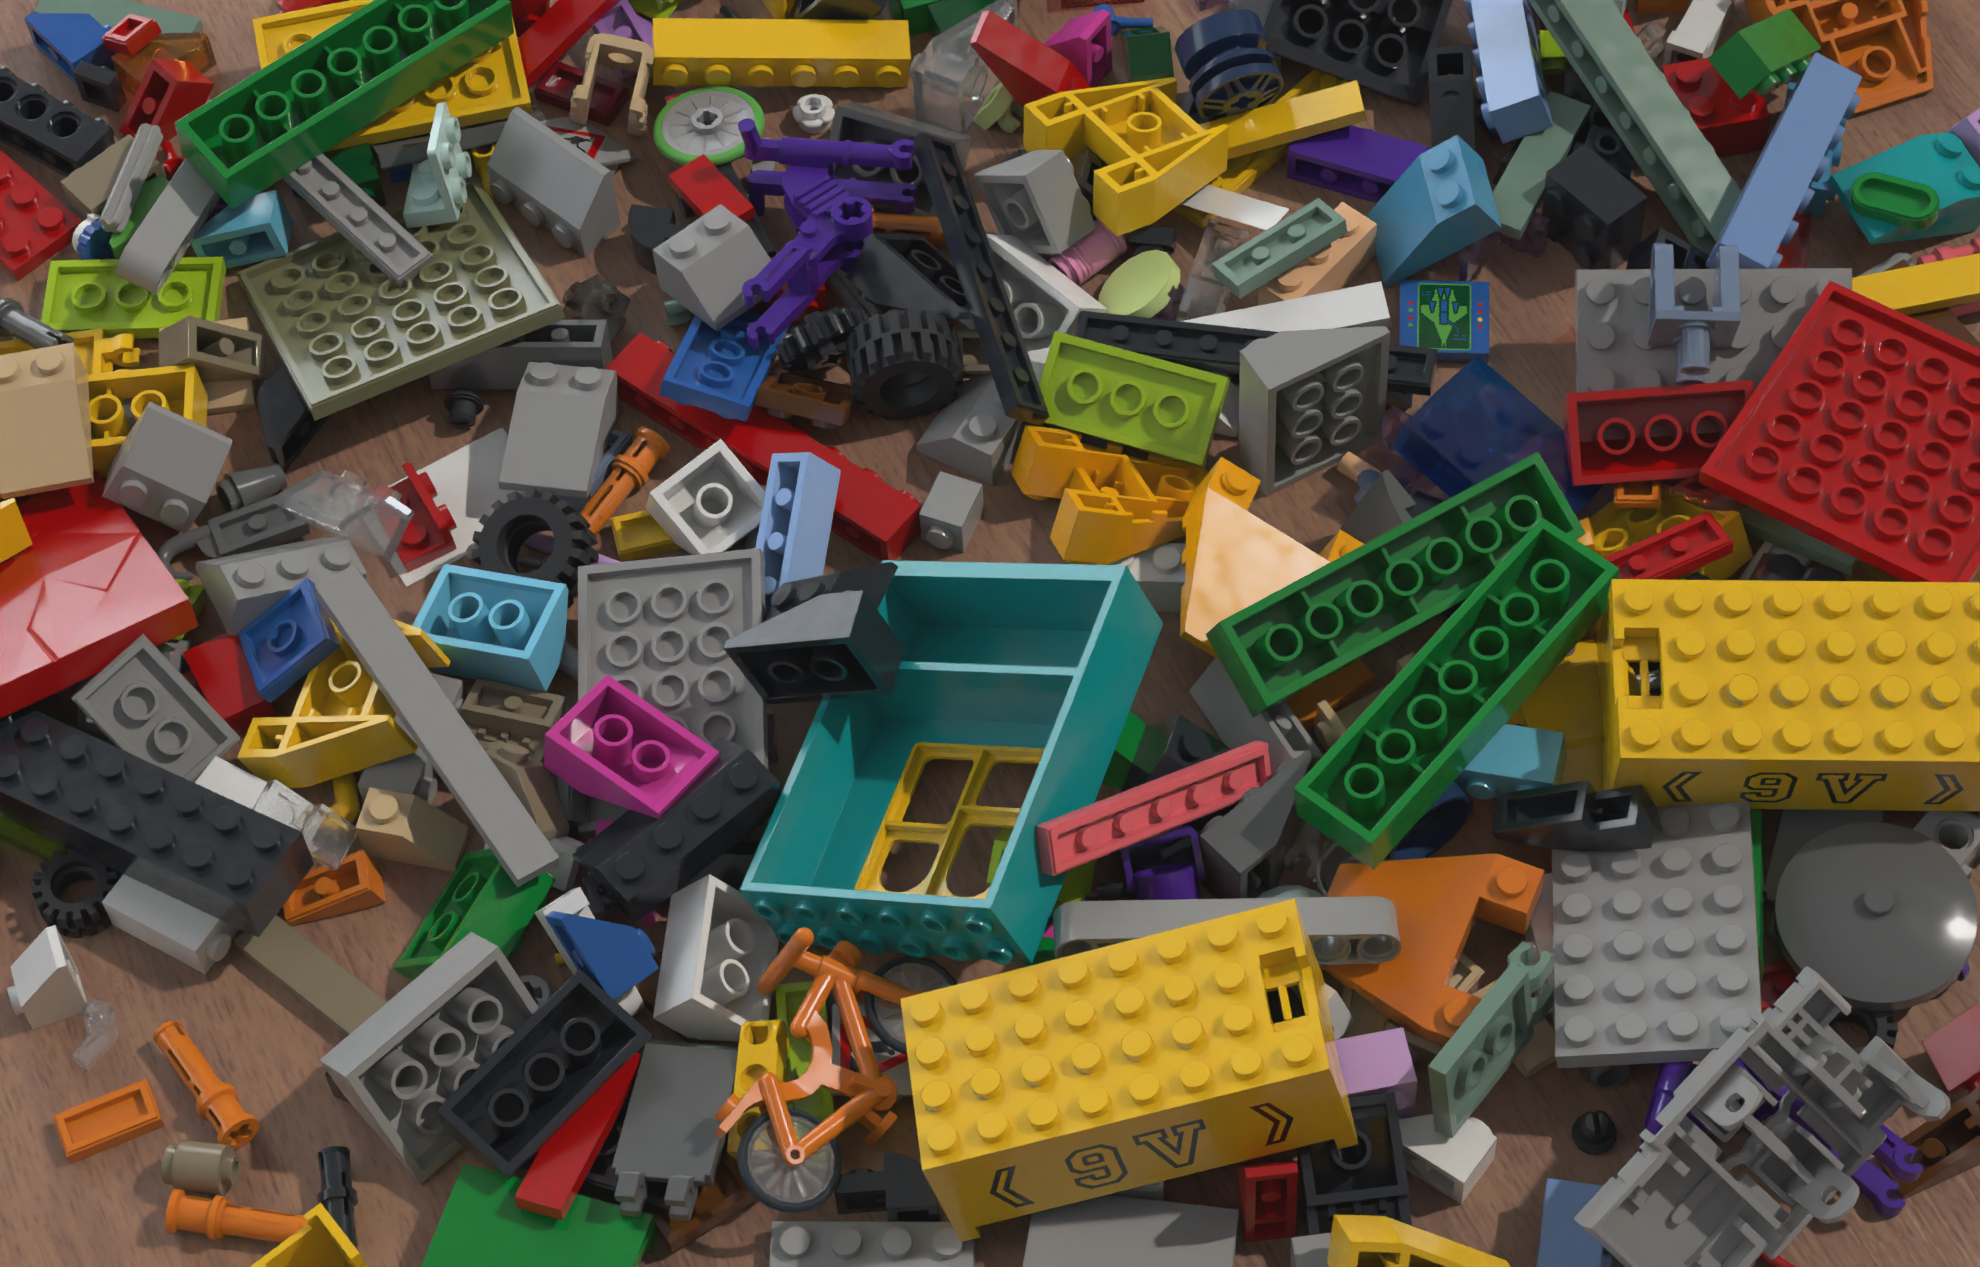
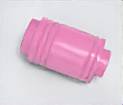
M1097 218V220H1094L1097 227L1095 230L1062 253L1052 254V257L1048 259V263L1080 286L1127 251L1125 242L1128 240L1127 233L1116 237Z

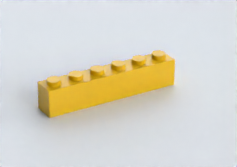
M653 18V85L673 87H908L911 65L908 20Z

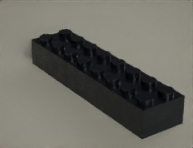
M29 707L20 709L0 719L1 817L256 937L262 934L314 865L303 833L297 829Z

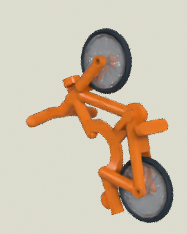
M802 927L794 933L756 982L757 991L762 995H769L778 987L793 967L814 975V981L790 1025V1032L794 1037H805L810 1043L811 1062L806 1072L798 1079L785 1083L778 1080L777 1076L772 1072L763 1073L742 1099L733 1093L714 1115V1118L721 1124L713 1133L722 1139L744 1112L751 1108L759 1107L761 1115L748 1125L738 1147V1168L741 1178L749 1192L758 1201L769 1208L787 1213H799L818 1207L832 1195L839 1183L842 1171V1156L836 1138L856 1122H860L870 1131L863 1141L872 1147L898 1118L891 1110L883 1118L876 1114L889 1110L896 1102L898 1095L897 1087L888 1075L880 1072L856 997L865 1001L867 1020L877 1037L893 1050L907 1055L900 999L958 984L955 978L936 962L912 956L898 957L884 963L873 974L863 969H856L863 960V956L858 948L848 941H839L828 956L822 955L820 957L807 952V949L814 941V934L811 929ZM831 990L833 991L860 1073L832 1064L833 1047L828 1026L819 1015ZM819 1087L852 1098L824 1121L819 1120L810 1113L787 1108L788 1104L811 1096Z

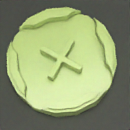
M1160 250L1142 252L1128 259L1111 274L1099 294V303L1107 308L1106 313L1152 318L1168 304L1171 299L1168 293L1172 286L1177 290L1180 284V269L1167 252Z

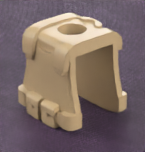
M605 33L594 34L586 48V64L582 85L576 86L571 97L570 120L586 126L599 64L638 72L629 109L627 135L640 137L643 135L644 127L647 123L648 105L644 98L647 85L652 80L654 51L650 45L639 40Z

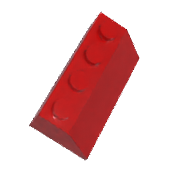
M1744 380L1567 393L1562 398L1565 446L1572 485L1585 486L1699 477L1700 470L1753 394L1754 381Z

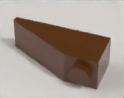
M1980 1087L1951 1105V1109L1941 1120L1927 1121L1901 1138L1917 1150L1912 1161L1907 1163L1910 1165L1919 1163L1923 1166V1170L1917 1180L1913 1182L1901 1181L1892 1174L1890 1168L1882 1163L1891 1179L1899 1184L1898 1190L1905 1199L1980 1164Z

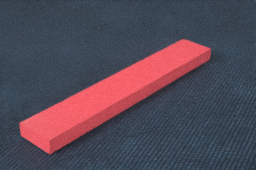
M1257 740L1036 825L1042 873L1055 876L1238 803L1243 794L1253 787L1260 788L1272 778L1268 743Z

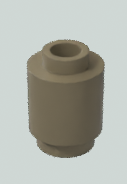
M182 1140L179 1144H169L166 1147L162 1159L161 1175L163 1182L173 1185L175 1189L224 1195L227 1193L230 1185L235 1186L237 1184L241 1163L239 1156L234 1155L231 1145Z

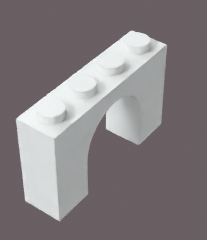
M217 756L213 758L195 782L202 787L301 831L307 846L313 839L315 826L313 825V815L307 802ZM125 874L122 875L102 901L114 926L204 974L208 972L215 961L218 962L224 958L230 948L231 940L239 931V928Z

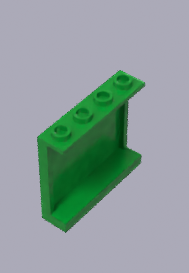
M463 1163L421 1267H638L644 1251L653 1252L659 1234L652 1214L642 1212L641 1217L621 1216L619 1205L579 1194L576 1195L564 1220L517 1208L514 1197L524 1179L512 1177L509 1180L497 1172Z

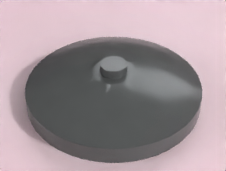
M1859 822L1847 824L1828 830L1810 840L1787 864L1780 878L1774 903L1773 917L1777 941L1783 955L1795 973L1799 975L1806 966L1810 967L1838 992L1852 1008L1870 1011H1892L1916 1006L1945 990L1964 969L1970 957L1978 927V910L1974 891L1969 879L1957 861L1944 848L1925 835L1889 823Z

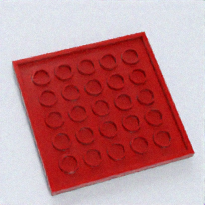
M1829 281L1700 470L1698 482L1906 582H1972L1980 569V349Z

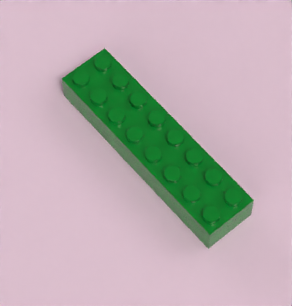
M374 0L176 121L175 126L181 152L231 209H234L514 34L511 2L509 0Z
M1538 451L1217 623L1205 635L1254 718L1462 605L1541 517L1576 540L1585 535L1586 532Z
M1541 517L1294 787L1297 815L1374 870L1601 618L1604 613L1611 580L1619 579V568Z

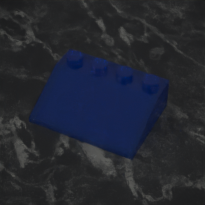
M1478 355L1420 407L1405 423L1391 445L1450 498L1538 451L1576 516L1606 485H1572L1564 430Z

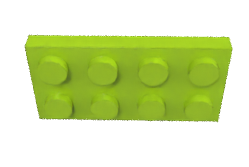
M182 257L158 294L151 293L115 276V269L119 259L54 260L50 262L41 321L62 333L103 328L108 338L119 334H132L134 339L159 338V328L169 327L187 316L208 321H219L226 274V264L223 257Z
M1054 331L1039 382L1050 416L1043 423L1205 468L1230 379Z

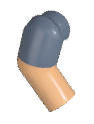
M1347 452L1342 457L1337 467L1340 473L1355 481L1361 487L1354 496V501L1359 504L1381 474L1377 468L1351 452Z

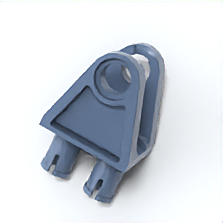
M1653 243L1650 268L1647 345L1674 346L1677 348L1676 385L1705 383L1704 374L1711 371V366L1709 365L1710 347L1730 348L1741 322L1738 246H1719V253H1716L1714 305L1710 311H1684V306H1675L1673 244Z

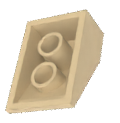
M74 342L0 355V493L3 499L94 483L88 373Z

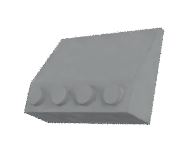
M1386 326L1280 331L1265 339H1256L1246 348L1240 350L1239 459L1252 476L1261 480L1259 487L1266 497L1339 462L1347 452L1356 454L1383 441L1390 331Z
M470 932L319 1061L347 1100L412 1177L422 1184L463 1148L442 1128L437 1109L539 1007L501 949L497 945Z
M1104 1195L1035 1212L1031 1216L1022 1267H1234L1240 1210Z

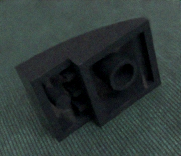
M1395 1092L1349 1097L1358 1141L1357 1145L1338 1149L1335 1140L1331 1139L1296 1148L1307 1236L1331 1233L1334 1215L1386 1216L1412 1226L1408 1200L1410 1192Z

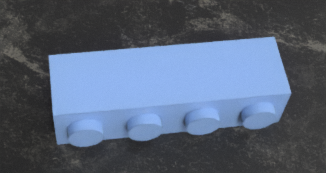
M811 452L772 454L755 549L760 548L764 554L765 617L772 607L771 599L773 594L783 583L823 575L841 470Z

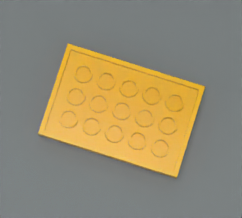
M349 0L252 19L261 69L374 0ZM514 22V34L327 151L365 143L372 145L431 133L436 105L442 102L447 103L451 117H457L460 127L508 118L511 111L517 106L528 114L533 113Z

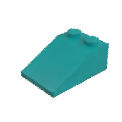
M1955 132L1917 136L1836 172L1828 179L1829 184L1871 245L1975 232L1980 225V167ZM1869 172H1879L1925 184L1933 188L1939 196V216L1931 226L1918 230L1861 216L1851 205V186L1859 176Z

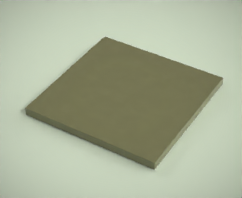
M477 177L466 180L467 201L461 204L458 222L407 228L403 217L405 205L387 212L422 244L434 258L433 262L422 267L419 276L413 280L405 278L401 288L394 278L390 279L386 273H383L340 232L287 252L286 256L266 260L236 273L242 290L314 421L565 318L562 305Z

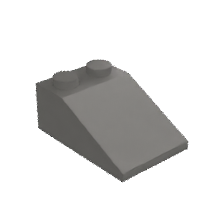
M529 361L516 394L498 480L499 489L524 492L526 489H536L542 494L544 491H547L554 495L588 498L600 460L604 456L612 429H614L620 414L616 370Z

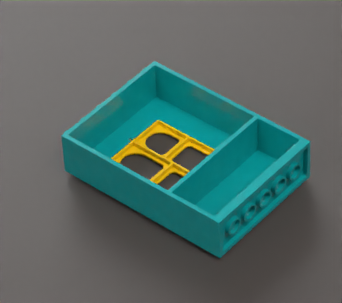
M882 560L881 563L892 561L898 566V569L877 610L905 647L892 694L821 701L740 891L752 904L755 913L767 922L776 933V938L785 945L799 928L806 927L811 929L814 934V941L811 945L823 946L829 950H833L839 941L845 940L858 949L872 954H883L886 951L906 953L916 958L935 955L947 956L956 961H967L968 958L983 959L1001 965H1008L1011 962L1032 963L1068 872L1067 870L1055 876L1042 873L1036 825L1095 802L1162 629L1163 622L1126 565ZM932 759L973 761L972 770L951 820L947 824L903 822L909 802L924 766L928 761ZM997 763L1039 764L1022 808L978 806V801L990 771ZM973 826L1013 828L991 886L986 891L973 897L953 895L948 887L949 873L967 830ZM895 843L938 844L939 851L932 868L919 885L906 892H891L882 886L880 879L882 868L891 847Z

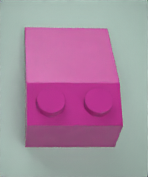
M606 675L545 734L543 767L582 794L659 819L719 758L720 752L615 679Z

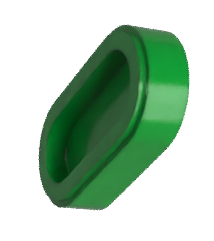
M1869 172L1859 176L1851 186V205L1861 216L1914 230L1931 226L1939 216V196L1933 188L1925 184L1879 172Z

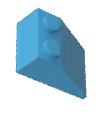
M1458 135L1420 154L1366 215L1367 218L1377 223L1376 256L1383 284L1387 288L1502 228L1483 158Z

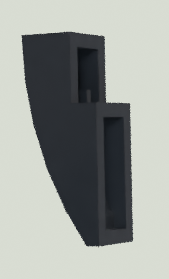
M1589 780L1500 793L1498 795L1491 833L1495 839L1558 850L1626 851L1646 849L1652 847L1658 808L1642 785L1596 792Z

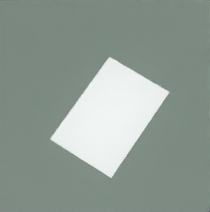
M503 427L416 471L418 475L423 472L428 474L438 496L432 498L437 507L445 504L457 526L456 529L450 531L457 549L408 573L367 501V498L407 479V477L352 505L406 587L442 569L444 564H451L466 556L467 547L475 543L472 541L474 531L481 532L484 527L479 523L482 515L486 514L490 517L495 511L491 505L498 499L505 504L508 502L507 494L515 492V490L499 489L498 485L508 437ZM517 491L519 494L525 497L524 491Z

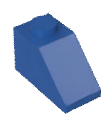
M30 13L24 17L34 45L75 85L77 84L73 71L81 61L96 66L103 65L112 70L123 64L120 54L107 50L101 39L111 29V26L108 24L102 26L90 14Z
M552 911L545 916L577 970L580 969L613 1000L659 969L651 956L655 953V948L648 936L639 928L635 930L631 926Z

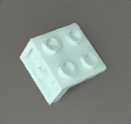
M446 102L437 103L427 148L428 159L413 164L403 211L407 228L458 222L461 204L467 201L465 183L466 178L472 176L471 159L468 152H462L459 144L461 140L459 121L456 116L451 117Z

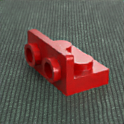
M410 461L402 465L407 479L367 498L372 512L408 573L457 549L450 532L457 528L451 513L445 504L439 507L436 506L432 498L438 496L428 474L423 472L418 475Z

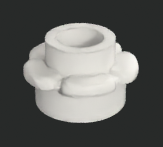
M810 94L798 100V106L793 108V117L803 131L816 134L830 127L835 110L832 108L833 103L828 97Z

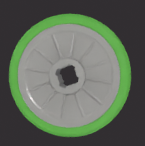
M724 86L702 87L685 92L664 106L655 120L653 137L659 151L666 158L684 166L704 154L715 166H721L744 156V143L738 129V123L743 119H752L761 138L764 131L765 118L758 102L741 90Z

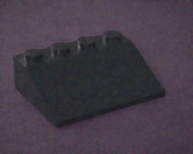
M1269 0L1262 26L1270 44L1268 51L1272 52L1273 55L1347 82L1357 80L1358 85L1416 107L1429 73L1428 48H1437L1453 0Z

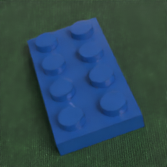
M750 308L718 331H715L695 315L662 379L659 395L671 398L681 405H694L716 412L723 418L739 419L746 422L755 404L758 387L766 380L777 357L776 345L783 342L782 338L787 335L789 326L777 337L774 344L767 343L765 337H759V348L752 349L748 345L747 328L751 323L757 321L765 313L764 311Z

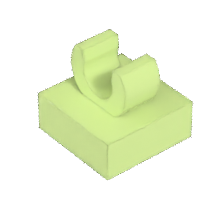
M1000 82L991 90L972 121L985 131L997 121L1004 131L1012 133L1021 123L1011 115L1010 111L1022 117L1024 116V110Z

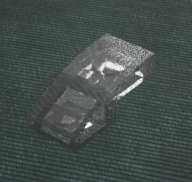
M276 779L267 782L252 808L259 813L301 831L313 861L332 870L339 868L357 836L355 825L322 803L317 805L311 804Z

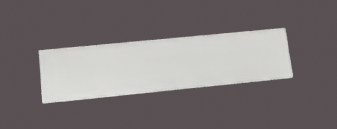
M1208 184L1180 203V205L1263 230H1267L1277 224L1289 211L1288 208Z

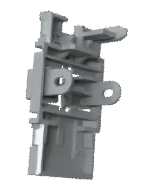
M1806 966L1796 977L1799 982H1794L1773 1004L1775 1006L1773 1010L1768 1007L1763 1014L1756 1009L1753 1011L1749 1018L1757 1026L1750 1033L1739 1027L1719 1049H1713L1673 1092L1674 1098L1655 1118L1663 1126L1660 1131L1653 1135L1646 1128L1639 1135L1644 1140L1643 1144L1639 1147L1642 1150L1641 1153L1637 1152L1617 1173V1179L1612 1176L1573 1219L1625 1267H1753L1756 1264L1755 1261L1763 1253L1771 1260L1775 1259L1813 1217L1827 1224L1836 1222L1850 1212L1859 1197V1187L1850 1177L1886 1139L1887 1135L1879 1127L1888 1117L1891 1118L1902 1105H1905L1928 1122L1941 1120L1951 1109L1950 1098L1943 1091L1917 1075L1878 1036H1875L1857 1054L1828 1025L1840 1011L1848 1015L1851 1012V1005L1816 971ZM1738 1058L1776 1094L1784 1085L1789 1088L1780 1100L1777 1113L1769 1116L1763 1123L1752 1115L1765 1101L1773 1107L1778 1101L1745 1069L1735 1063ZM1797 1098L1805 1104L1798 1111L1797 1115L1841 1156L1839 1159L1811 1133L1788 1117L1791 1104ZM1690 1112L1706 1129L1723 1142H1728L1742 1126L1749 1130L1752 1135L1746 1140L1742 1151L1726 1157L1719 1164L1715 1160L1723 1150L1697 1127L1686 1114ZM1743 1163L1775 1195L1790 1206L1796 1203L1797 1205L1787 1213L1747 1173L1743 1171L1735 1180L1728 1172L1734 1166ZM1837 1191L1841 1192L1837 1202L1832 1205L1826 1204Z

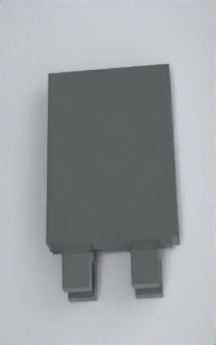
M645 1044L612 1164L614 1177L618 1179L615 1198L616 1201L621 1202L619 1209L621 1216L641 1217L649 1189V1182L668 1183L664 1201L666 1206H671L669 1210L670 1220H691L697 1199L698 1186H714L727 1135L726 1133L720 1139L713 1133L721 1124L714 1118V1115L734 1092L738 1050Z

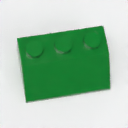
M491 849L465 853L393 969L399 974L414 980L470 932L497 945L507 959L522 945L525 937L523 932L530 920L536 916L535 912L546 906L548 902L547 893L555 879L545 872L516 887Z

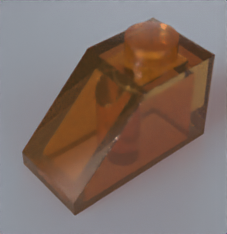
M203 32L160 33L133 56L116 53L111 57L122 86L133 96H135L152 58L188 61L202 74L217 65L209 37Z

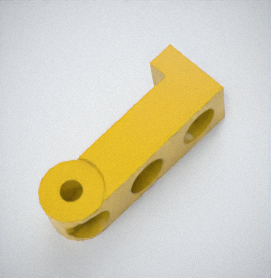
M783 1020L745 1021L743 1023L739 1037L733 1092L740 1099L743 1098L763 1073L772 1072L777 1076L778 1080L786 1082L787 1063L785 1062L789 1052V1036L787 1026ZM754 1107L744 1112L729 1129L727 1152L737 1162L741 1137L748 1125L761 1115L759 1107ZM765 1126L759 1129L751 1140L748 1150L749 1167L775 1166L776 1160Z

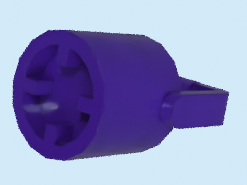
M1178 826L1120 849L1128 893L1136 892L1137 900L1202 899L1198 880L1205 879L1206 877L1198 834L1192 826ZM1190 837L1194 863L1175 862L1162 864L1133 874L1128 848L1139 846L1148 848L1173 843L1174 839Z

